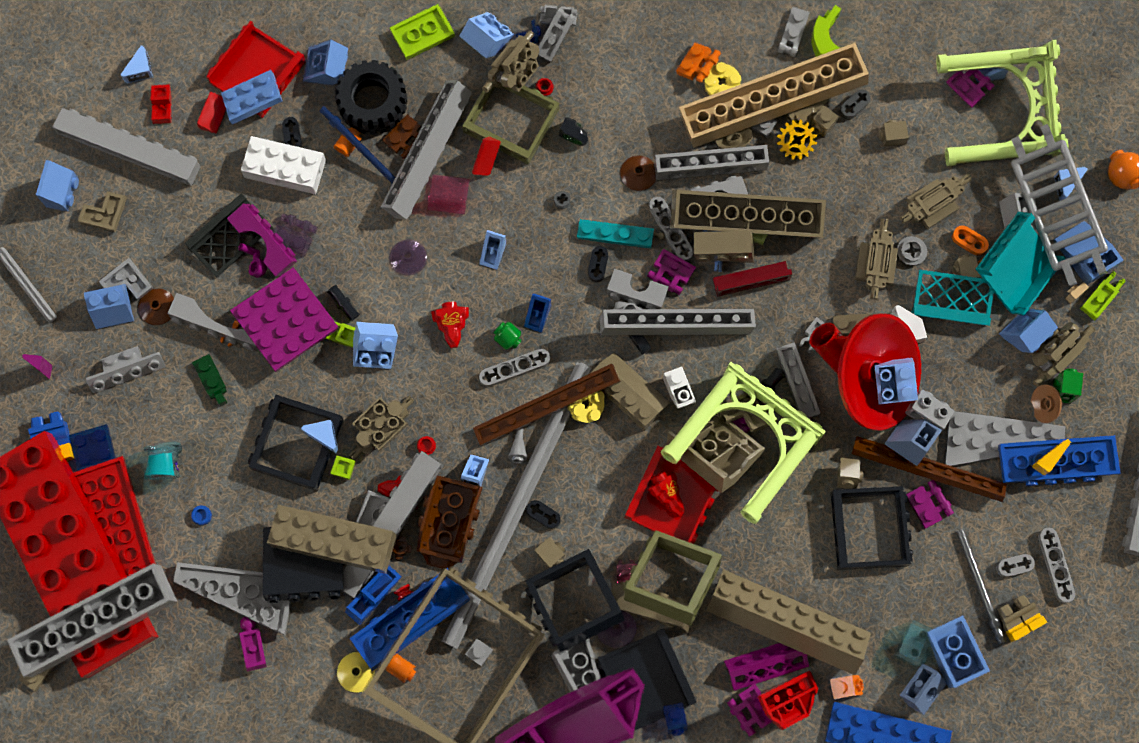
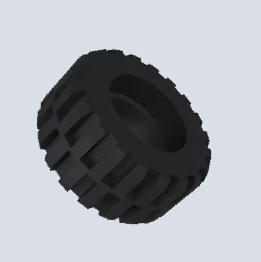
M367 60L361 61L362 64L359 65L354 63L351 65L352 68L350 70L347 68L343 71L344 77L340 76L337 80L338 85L335 86V101L343 121L349 124L350 128H358L362 134H366V131H369L370 135H376V131L384 133L386 128H394L396 126L395 121L400 122L403 118L402 114H405L407 109V94L401 75L397 74L395 68H389L387 63L382 62L379 64L378 60H372L370 63H367ZM376 85L388 91L389 96L385 103L375 109H363L354 102L356 94L366 86Z

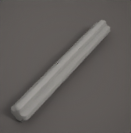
M0 247V260L44 318L49 323L57 318L56 314L4 247Z

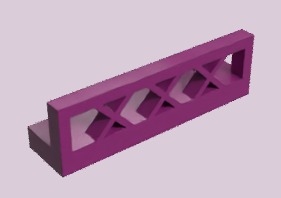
M781 643L724 661L734 691L809 667L807 654ZM802 656V662L792 663L794 658ZM781 662L784 664L780 669H773L777 663ZM759 669L765 670L762 675H754ZM740 675L746 676L743 681L736 683L735 677Z

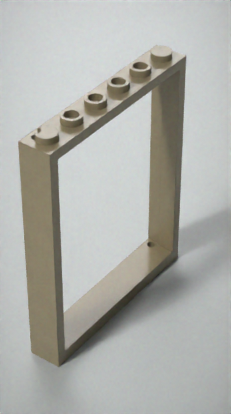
M452 567L448 570L446 568L442 569L371 676L363 692L440 743H458L374 688L377 680L445 577H448L534 634L464 742L476 743L545 634L541 632L543 628L532 622L530 625L524 621L526 617L518 611L515 614L509 611L508 608L510 606L499 600L497 603L491 599L493 595L485 589L482 591L476 589L475 586L477 584L466 578L464 581L458 577L460 573Z

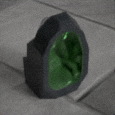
M566 117L560 128L559 136L579 146H585L588 143V133L583 130L581 124L577 123L574 119Z

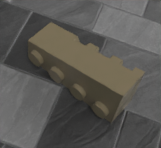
M620 582V584L613 583L611 592L622 613L635 617L640 615V618L651 622L658 620L660 624L670 628L676 625L682 629V632L689 633L690 625L625 601V590H622L625 582ZM639 587L640 589L650 592V590L647 588ZM657 592V595L688 606V600L676 597V600L668 598V594Z

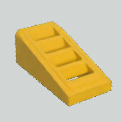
M1068 439L1064 440L1035 462L1032 467L1042 475L1050 473L1071 441Z

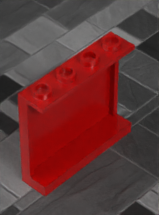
M250 20L247 25L242 27L239 36L231 41L228 50L220 55L217 64L209 69L206 77L211 85L224 92L271 70L274 73L280 94H282L306 63L304 54L299 51L295 53L256 28ZM271 107L256 114L263 118Z
M657 446L624 518L653 532L657 530L694 544L699 535L695 533L697 527L703 526L707 517L703 514L706 508L711 509L715 500L712 498L714 491L718 492V490L681 459L677 464L666 460L661 454L663 447ZM662 471H665L666 474L673 472L677 477L679 496L684 506V514L678 518L666 508L665 504H661L648 491V488L653 484L651 478Z

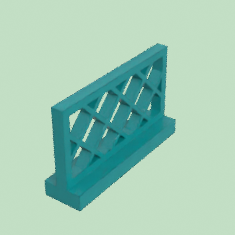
M919 270L911 313L916 316L990 326L994 292L989 287V292L984 296L980 293L977 287L982 283H986L982 278ZM923 274L930 275L935 281L927 288L922 283ZM945 277L949 278L953 283L947 290H944L939 283ZM963 280H967L972 286L965 293L958 286ZM937 284L943 293L933 298L928 289ZM956 287L961 296L952 301L947 292ZM975 290L980 299L972 304L966 295ZM924 292L932 300L926 305L918 304L919 296ZM943 295L950 301V304L945 308L940 307L936 302ZM961 298H964L969 304V307L965 310H959L955 305ZM981 300L987 306L985 314L978 313L974 307Z

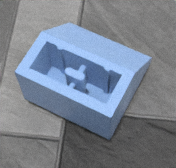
M487 12L469 18L459 36L487 59L495 56L514 34L509 31L510 29L506 25L497 21L494 15Z
M356 322L353 337L354 367L391 369L398 338L394 324Z
M913 358L891 360L874 366L879 404L918 400Z

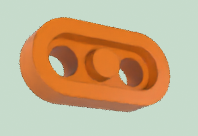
M958 226L952 233L953 242L974 255H982L988 249V240L966 226ZM962 234L964 239H960L958 235ZM975 244H979L981 249L975 248Z

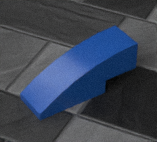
M388 565L387 573L378 572L360 591V594L346 607L345 613L358 625H361L402 576Z

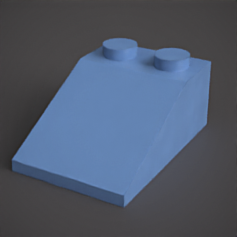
M960 616L927 632L939 670L948 688L958 687L990 671L964 616Z

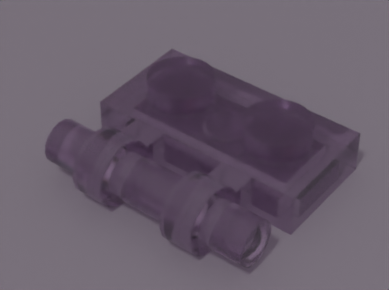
M283 213L280 220L286 222L285 227L277 225L274 234L277 233L283 239L282 243L286 248L306 256L313 241L307 234L308 232L316 233L318 227L312 225V222L307 220L304 222L297 219L294 215ZM293 225L302 228L301 232L298 233L291 230Z

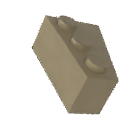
M752 231L694 232L695 259L700 262L754 263Z

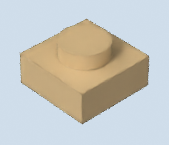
M1085 282L1079 286L1077 284L1067 291L1069 295L1065 299L1071 304L1089 288Z

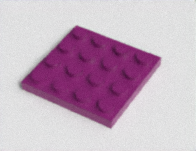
M294 267L230 310L275 373L339 329L338 325Z

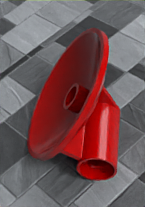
M879 313L862 319L855 325L848 336H844L833 323H824L812 332L809 343L838 375L842 402L848 414L857 424L866 429L886 430L897 425L907 415L905 411L911 401L887 404L878 403L874 367L891 360L913 358L918 393L921 381L920 350L913 332L903 320L891 314Z

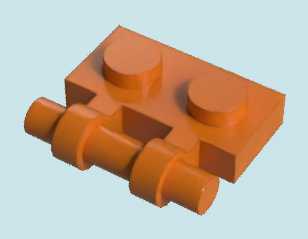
M695 42L676 69V73L692 81L695 78L696 81L702 83L704 78L709 76L712 66L716 65L719 61L718 57L721 52L715 49L711 54L709 47Z

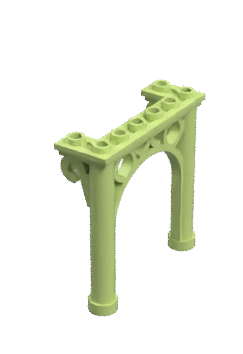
M1052 40L1042 47L950 56L946 54L937 55L936 67L939 74L1003 68L1014 73L1021 80L1029 97V116L1025 127L1018 136L1022 139L1028 134L1034 140L1022 142L1026 154L1048 146L1046 140H1044V135L1036 136L1033 133L1031 127L1035 121L1042 122L1043 126L1048 124L1055 142L1064 140L1068 147V140L1065 138V134L1059 135L1061 133V123L1058 122L1057 114H1059L1060 108L1059 104L1056 103L1058 87L1054 81L1056 68L1053 66V61L1058 59L1060 55V47L1057 45L1056 40ZM1027 63L1022 71L1013 66V64ZM1030 67L1037 68L1039 72L1037 82H1031L1026 77ZM1042 83L1043 96L1038 93L1037 89L1033 90V87L1039 86ZM1044 105L1045 118L1042 116L1035 117V114H1038L1039 109ZM1012 140L1004 143L945 148L947 166H955L957 163L1019 158ZM1057 149L1045 155H1052L1054 157L1062 153L1060 149Z
M730 362L723 377L671 443L662 449L661 454L669 462L677 464L681 456L711 418L722 411L732 409L744 410L760 417L774 431L779 442L780 456L776 467L748 504L741 510V515L746 520L757 524L762 512L813 445L816 446L826 431L817 422L809 420L804 412L794 409L786 399H781L775 395L771 388L763 386L756 377L744 372L740 365ZM738 390L744 391L750 396V401L747 403L739 402L735 392ZM730 393L732 402L720 405ZM755 398H758L760 401L766 404H756V406H752L755 401ZM774 411L783 417L778 424L775 422L777 418L774 415ZM789 424L796 430V435L793 437L783 435L781 425ZM785 442H795V444L786 454Z

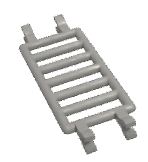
M1046 124L1040 128L1048 146L1026 154L1019 136L1011 139L1019 157L1012 160L1011 165L1029 211L1035 217L1034 224L1051 267L1054 271L1063 269L1067 282L1071 287L1078 283L1070 265L1092 257L1099 275L1107 273L1100 254L1106 252L1108 246L1066 142L1064 140L1055 142L1050 127ZM1057 149L1061 150L1063 160L1026 175L1023 174L1020 167L1021 164ZM1067 166L1070 177L1030 192L1027 185L1028 181ZM1074 183L1078 194L1037 210L1033 199ZM1081 201L1084 212L1044 227L1041 216ZM1088 218L1092 229L1051 245L1047 234ZM1095 236L1098 247L1060 262L1057 261L1054 251Z

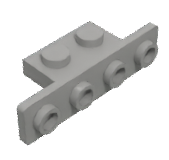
M136 346L101 359L104 372L87 377L86 382L92 393H96L160 370L166 366L159 352L142 358L141 351Z

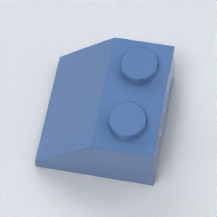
M333 40L309 47L303 81L326 85L338 84V78L340 76L344 77L343 71L348 59V48Z
M46 160L36 196L47 208L68 211L69 206L73 205V192L78 187L79 179L74 171Z
M126 284L84 293L87 310L96 329L134 321Z
M1029 309L1024 316L1017 315L999 334L1021 352L1034 353L1039 350L1040 345L1045 340L1053 336V332L1058 327L1046 310Z

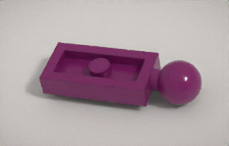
M243 617L240 621V627L245 632H241L239 635L246 670L248 672L265 668L267 665L259 628L254 629L256 626L255 621Z

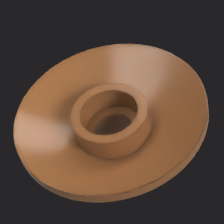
M1041 385L1034 390L1031 397L1034 417L1042 423L1055 421L1062 409V400L1057 389L1051 385Z

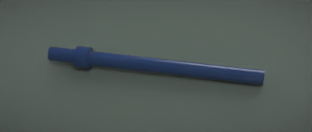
M323 106L319 112L329 121V124L336 128L393 184L396 177L341 123L342 120L337 115L334 116Z

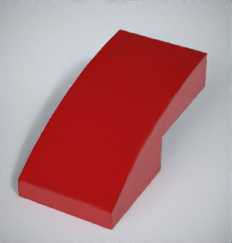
M170 84L151 85L152 123H171Z

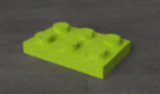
M439 4L389 27L406 60L455 37V32Z

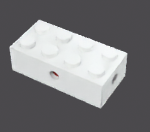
M251 136L241 172L244 178L316 194L326 159L322 152Z

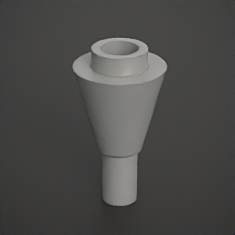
M523 428L516 430L515 439L508 458L516 464L527 460Z

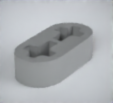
M1023 554L1001 560L997 564L996 569L1000 576L1011 577L1031 571L1034 568L1035 561L1030 555ZM1023 558L1030 563L1027 565V569L1025 566L1018 567L1017 565L1023 561ZM1004 563L1007 566H1014V568L1008 570V573L1006 570L1002 571L1001 567L1004 566Z

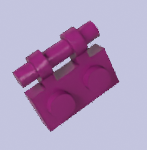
M978 69L968 70L965 74L962 71H957L946 81V84L971 108L986 96L981 90L983 87H986L989 91L995 87L988 76L985 77ZM972 75L980 81L977 85L969 79Z
M663 249L654 263V267L658 268L659 271L655 273L650 270L647 277L654 282L669 286V292H675L680 295L683 288L677 284L679 281L687 284L696 267ZM664 273L674 278L672 282L663 277Z
M934 480L928 482L931 488L930 491L926 492L922 485L906 494L908 502L924 529L943 520L939 512L944 510L947 517L954 514L950 507L952 506L950 501H947L941 492L943 489ZM933 495H935L936 499L940 504L937 507H935L934 503L930 498Z
M753 684L738 695L742 701L739 705H737L734 699L727 702L731 709V714L736 716L741 724V729L745 730L749 737L756 733L752 727L753 724L757 723L760 729L772 722L765 715L757 695L761 691L756 684ZM745 707L752 715V718L749 720L741 711Z

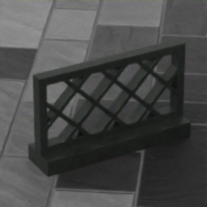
M242 193L185 242L186 247L216 278L245 253L243 251L239 252L240 234L251 235V242L248 244L251 247L262 238L253 231L246 233L227 231V224L229 223L227 218L243 203L250 204ZM258 213V215L262 219H265L260 213ZM216 233L224 234V244L213 243V236ZM227 234H238L237 244H226ZM202 246H210V256H201L197 250ZM213 246L224 247L223 257L212 256ZM226 247H237V254L234 257H226ZM212 259L223 260V267L217 272L212 268Z

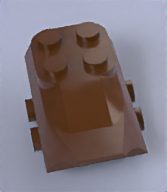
M437 475L430 495L426 496L423 507L426 508L424 516L421 515L418 522V527L421 528L416 551L424 556L427 565L449 569L457 563H462L468 540L472 541L475 529H472L473 521L478 520L480 510L477 507L483 487Z

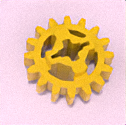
M793 119L791 125L786 122L785 129L780 127L782 135H777L781 139V141L777 142V145H782L780 152L785 150V157L791 154L792 160L795 159V156H798L801 160L803 154L808 157V151H814L811 146L817 145V142L813 141L817 134L811 133L814 131V127L808 128V122L803 125L801 119L798 123ZM794 127H801L805 130L797 132L794 130ZM788 132L790 134L789 140L785 143L784 138ZM794 135L802 136L800 144L792 143ZM809 136V144L806 147L804 145L805 138ZM796 147L799 148L800 152H793L789 149Z

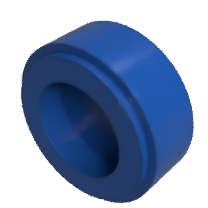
M200 505L193 509L191 518L194 523L203 526L210 522L212 513L209 508Z

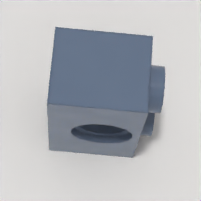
M922 664L900 696L909 707L924 715L947 683L938 671Z

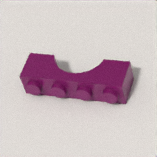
M243 203L227 219L239 233L253 231L259 234L264 239L267 248L266 257L263 262L275 276L283 275L297 262L294 258L295 253L290 248L284 246L282 243L283 239L277 233H273L270 229V223L258 215L259 210L253 204Z

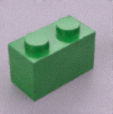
M1068 368L1054 378L1053 387L1059 392L1062 403L1071 404L1081 396L1083 373L1077 372L1076 369Z

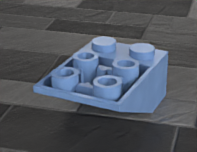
M1083 221L1053 241L1057 243L1092 228L1087 222ZM1095 236L1060 250L1068 259L1098 247ZM1105 239L1108 250L1101 253L1100 256L1108 273L1124 260L1114 246ZM1092 257L1071 265L1087 285L1105 275H1099Z

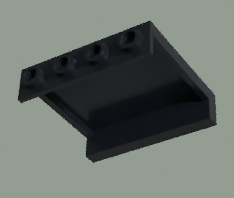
M271 527L263 528L262 595L266 602L279 603L282 600L298 602L300 599L317 601L320 598L339 599L341 596H345L342 563L274 548L267 543Z
M664 628L598 657L599 662L596 663L599 673H604L605 677L633 668L644 683L634 731L697 703Z

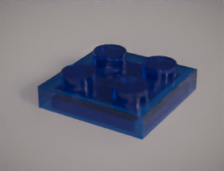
M107 424L69 435L77 471L116 458Z

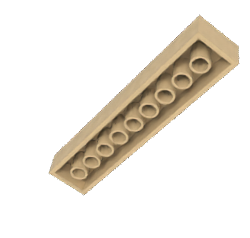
M853 43L680 106V114L694 148L867 85L869 73L856 44Z

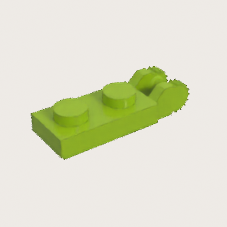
M1114 271L1100 283L1080 308L1094 321L1101 315L1126 282L1122 278L1115 287L1112 286L1109 282L1116 275Z

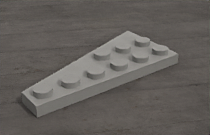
M954 411L948 422L944 464L956 466L1000 458L998 445L1003 443L1065 439L1066 426Z
M177 563L173 581L175 584L280 634L286 635L291 602L288 600H282L279 603L265 601L262 595L263 572Z

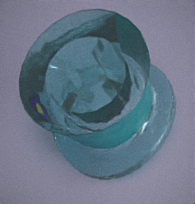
M165 442L143 447L144 451H148L145 479L167 480L181 477L177 462L178 454L182 452V445L179 442Z

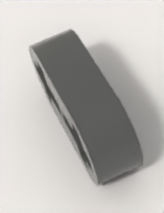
M863 89L856 91L843 103L840 109L841 116L849 120L859 114L869 104L871 98L869 92ZM859 96H865L864 101L861 100L859 103H857ZM851 106H854L852 113L845 112L846 108L849 109Z

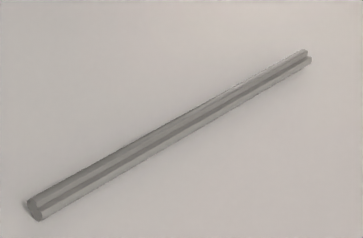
M577 362L567 384L590 374L592 368L584 363ZM567 407L551 414L471 581L477 584L475 588L479 591L487 589L571 415ZM467 590L466 594L471 600L456 610L441 641L458 649L481 602V599Z

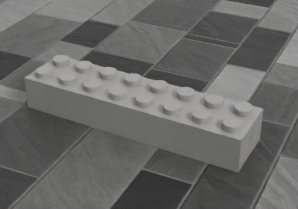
M151 564L7 641L23 677H34L176 603L177 599L161 565Z

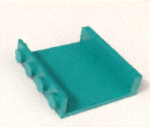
M1017 212L976 267V270L1010 313L1024 316L1056 271L1051 267L1039 235L1031 226L1035 219L1034 215L1028 212ZM1055 255L1058 262L1066 259L1064 256Z

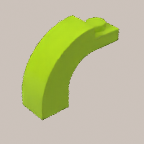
M836 5L832 10L828 9L824 17L819 15L816 20L811 38L812 48L816 57L840 48L832 42L829 35V29L839 17L841 8Z

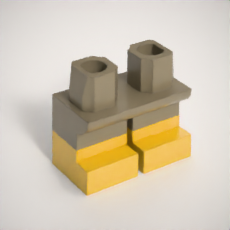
M1025 595L1013 600L1018 611L1013 613L1009 604L997 609L1002 619L1000 622L1010 642H1014L1048 623L1044 616H1041L1036 609L1035 603H1030Z

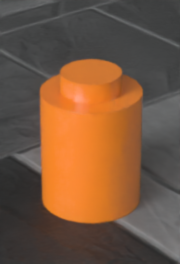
M352 127L351 129L347 128L359 141L361 140L358 130ZM343 135L340 136L333 146L335 150L346 157H349L355 149Z
M398 654L393 656L385 668L387 672L404 683L407 680L411 682L417 673L414 670L416 666Z

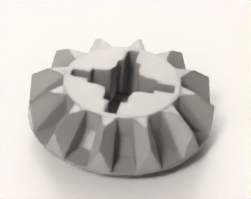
M906 237L897 246L899 259L906 265L915 266L921 264L927 256L925 243L917 237ZM910 245L913 250L917 251L914 253L913 258L910 253L906 252L910 249Z

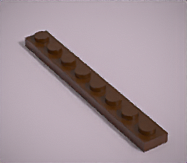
M610 364L474 427L473 430L479 445L484 446L612 387L621 381L614 365Z
M856 436L851 454L993 500L1003 502L1005 498L1006 483L924 457L916 466L887 445Z

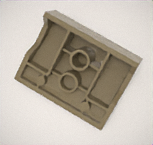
M718 413L711 418L681 456V460L720 493H723L740 479L764 452L765 448L734 423L729 422L725 424L721 414ZM668 432L666 445L671 443L678 432Z

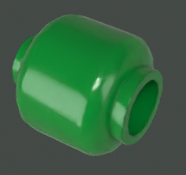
M502 322L493 332L495 334L494 340L505 350L511 347L515 349L522 341L519 339L521 331L511 322Z

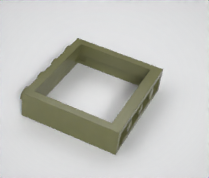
M525 85L519 92L512 90V87L500 86L550 111L530 149L526 150L475 125L495 87H492L488 93L482 91L462 126L463 133L481 142L482 139L488 136L500 140L499 151L529 165L559 111V103L553 100V97H546L537 89H530Z
M656 530L654 535L648 538L646 550L641 551L638 565L633 566L630 580H626L622 590H625L624 600L691 626L720 568L722 555ZM656 547L708 565L688 606L636 587Z

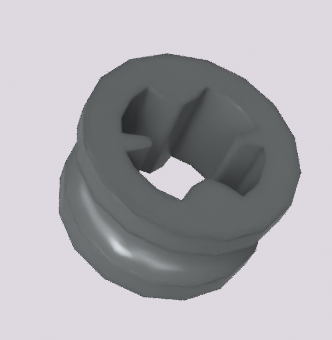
M559 191L554 196V204L559 209H566L571 203V197L566 191ZM561 196H564L565 200L567 199L563 204H560V200L557 201V199H561Z

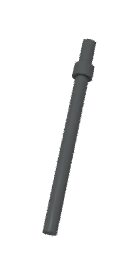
M964 529L959 530L956 533L988 615L989 627L991 630L993 629L998 644L1004 643L1006 641L1001 630L1002 624L1000 619L996 617Z

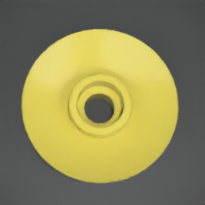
M354 652L346 655L340 661L337 677L342 687L350 692H363L364 687L375 670L372 671L359 652ZM359 668L360 673L356 676L353 675V670Z

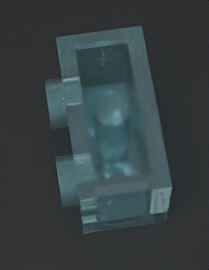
M911 620L894 657L915 668L919 667L920 664H924L928 656L925 652L928 646L931 647L927 632L933 629L916 620Z

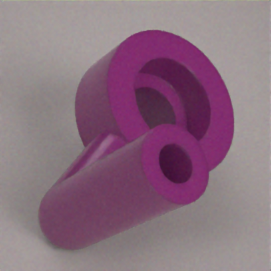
M241 243L239 250L253 255V260L249 265V274L260 278L267 271L264 260L260 259V251Z

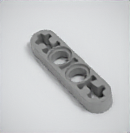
M661 197L652 198L649 204L650 212L662 233H664L672 251L686 262L690 261L693 256V249L682 229L670 228V225L664 226L661 223V220L665 217L671 219V210L666 201ZM655 202H657L658 204H662L661 215L658 208H653ZM677 233L681 239L678 242H674L670 239L671 234ZM681 244L684 251H689L687 255L688 257H685V255H680L682 251L680 248Z
M538 349L486 368L479 375L480 383L485 387H491L543 368L550 363V354L545 349ZM539 354L547 356L545 362L538 360L535 361L536 366H532L530 357L533 356V360L539 358ZM521 360L529 362L527 369L519 368L518 364ZM503 367H509L511 374L503 376L500 371ZM497 369L500 379L497 380L496 376L491 378V382L483 380L485 374L488 373L489 376L495 374L494 370Z
M1045 528L1040 531L1038 539L1054 593L1059 602L1069 603L1075 598V590L1060 540L1054 529ZM1046 532L1048 535L1052 534L1053 538L1050 539L1051 545L1055 544L1056 547L1046 548V546L1050 545L1049 540L1044 539ZM1050 551L1058 553L1059 558L1057 561L1050 560ZM1056 570L1063 571V580L1055 578L1054 573ZM1067 582L1068 585L1064 586L1065 591L1070 593L1067 599L1061 596L1064 590L1062 586L1058 587L1057 584Z

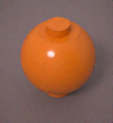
M1123 150L1114 152L1110 156L1111 162L1108 166L1110 181L1121 189H1137L1139 187V155L1133 152H1124Z

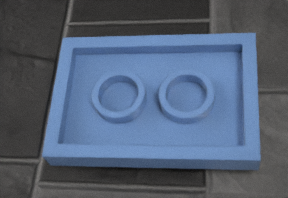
M271 70L221 93L229 121L232 124L282 102L274 73Z

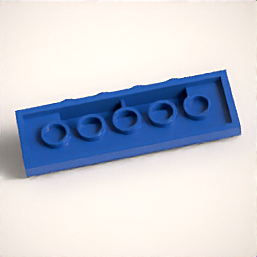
M1115 435L1068 439L1071 441L1070 445L1051 472L1046 475H1042L1032 467L1033 464L1067 439L999 444L998 449L1003 483L1020 482L1026 483V486H1036L1038 482L1045 481V485L1057 484L1058 480H1064L1065 484L1075 483L1076 479H1083V482H1092L1099 476L1119 475L1121 472Z
M438 575L430 581L423 582L416 591L404 597L398 604L390 606L380 617L373 618L369 625L350 638L372 671L379 666ZM445 577L395 655L471 600L460 585Z
M833 702L825 742L950 743L952 731Z

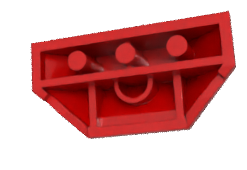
M809 670L758 694L757 697L765 715L781 730H784L810 715L818 687Z

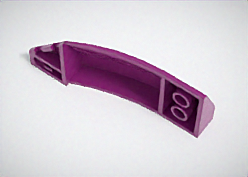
M633 668L596 680L530 714L496 736L495 743H620L630 738L633 739L644 683Z

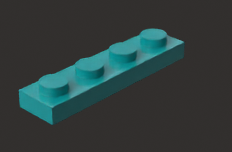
M580 219L577 239L651 249L654 229Z

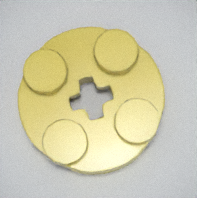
M723 62L712 66L709 76L704 78L705 90L710 96L738 86L741 82V76L738 71ZM718 79H726V85H719Z
M601 391L568 406L567 409L571 412L572 418L582 423L597 421L604 410V393ZM588 399L589 406L585 409V405L582 402Z

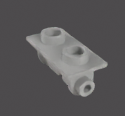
M541 6L539 23L551 24L557 13V6ZM561 7L568 15L576 16L571 25L576 26L577 9H574V7ZM562 19L558 21V24L565 25L566 21Z

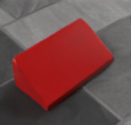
M213 92L209 93L197 121L199 129L217 134L226 112L223 97Z
M490 136L482 139L472 174L486 176L491 174L501 144L500 140Z

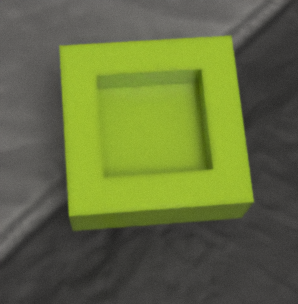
M336 455L331 475L350 480L356 461Z

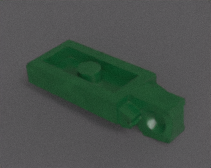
M207 354L193 361L192 364L211 400L216 398L220 406L227 404L223 395L227 392L226 386L211 355Z

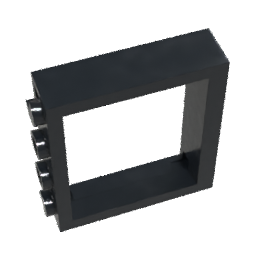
M275 395V398L271 399L268 410H270L268 417L263 419L261 425L263 428L262 433L255 440L256 449L249 456V468L253 471L318 491L332 453L330 449L323 445L310 480L258 463L280 404L330 419L333 423L336 439L344 419L341 415Z
M903 486L832 490L830 496L837 570L907 567L911 565L913 550H910L909 547L911 531L907 528L909 512L905 509L907 496ZM895 495L901 560L848 563L842 498Z
M589 549L525 580L528 588L525 590L529 599L534 598L536 603L533 604L537 615L542 614L544 619L541 620L545 631H550L551 636L548 638L553 647H558L560 653L625 621L623 613ZM587 564L611 611L559 637L536 589Z

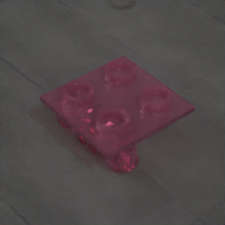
M433 175L430 195H428L429 203L427 210L465 215L470 179Z

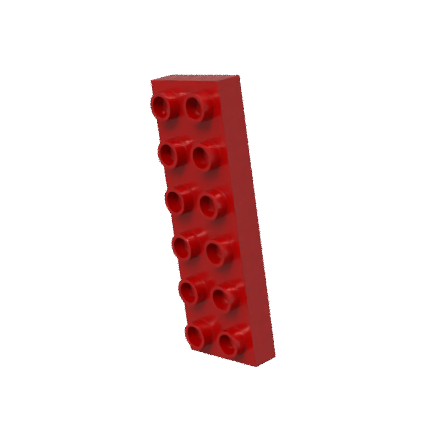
M43 431L0 456V519L50 617L125 579L127 575L67 459L63 457L59 444L52 433ZM149 617L76 654L71 659L81 678H91L159 637Z

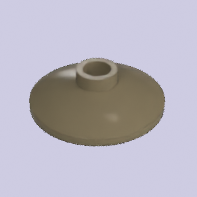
M750 128L716 139V143L721 149L744 147L752 140L753 133Z

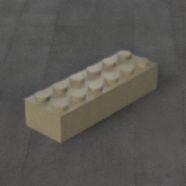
M278 504L267 543L274 548L386 574L397 535L390 530Z

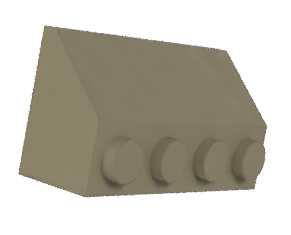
M612 353L602 360L592 372L610 364L614 365L621 382L602 392L645 431L669 406L670 402L619 356Z

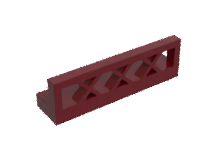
M786 261L713 277L712 281L716 295L719 297L789 281L792 276V270L788 269Z

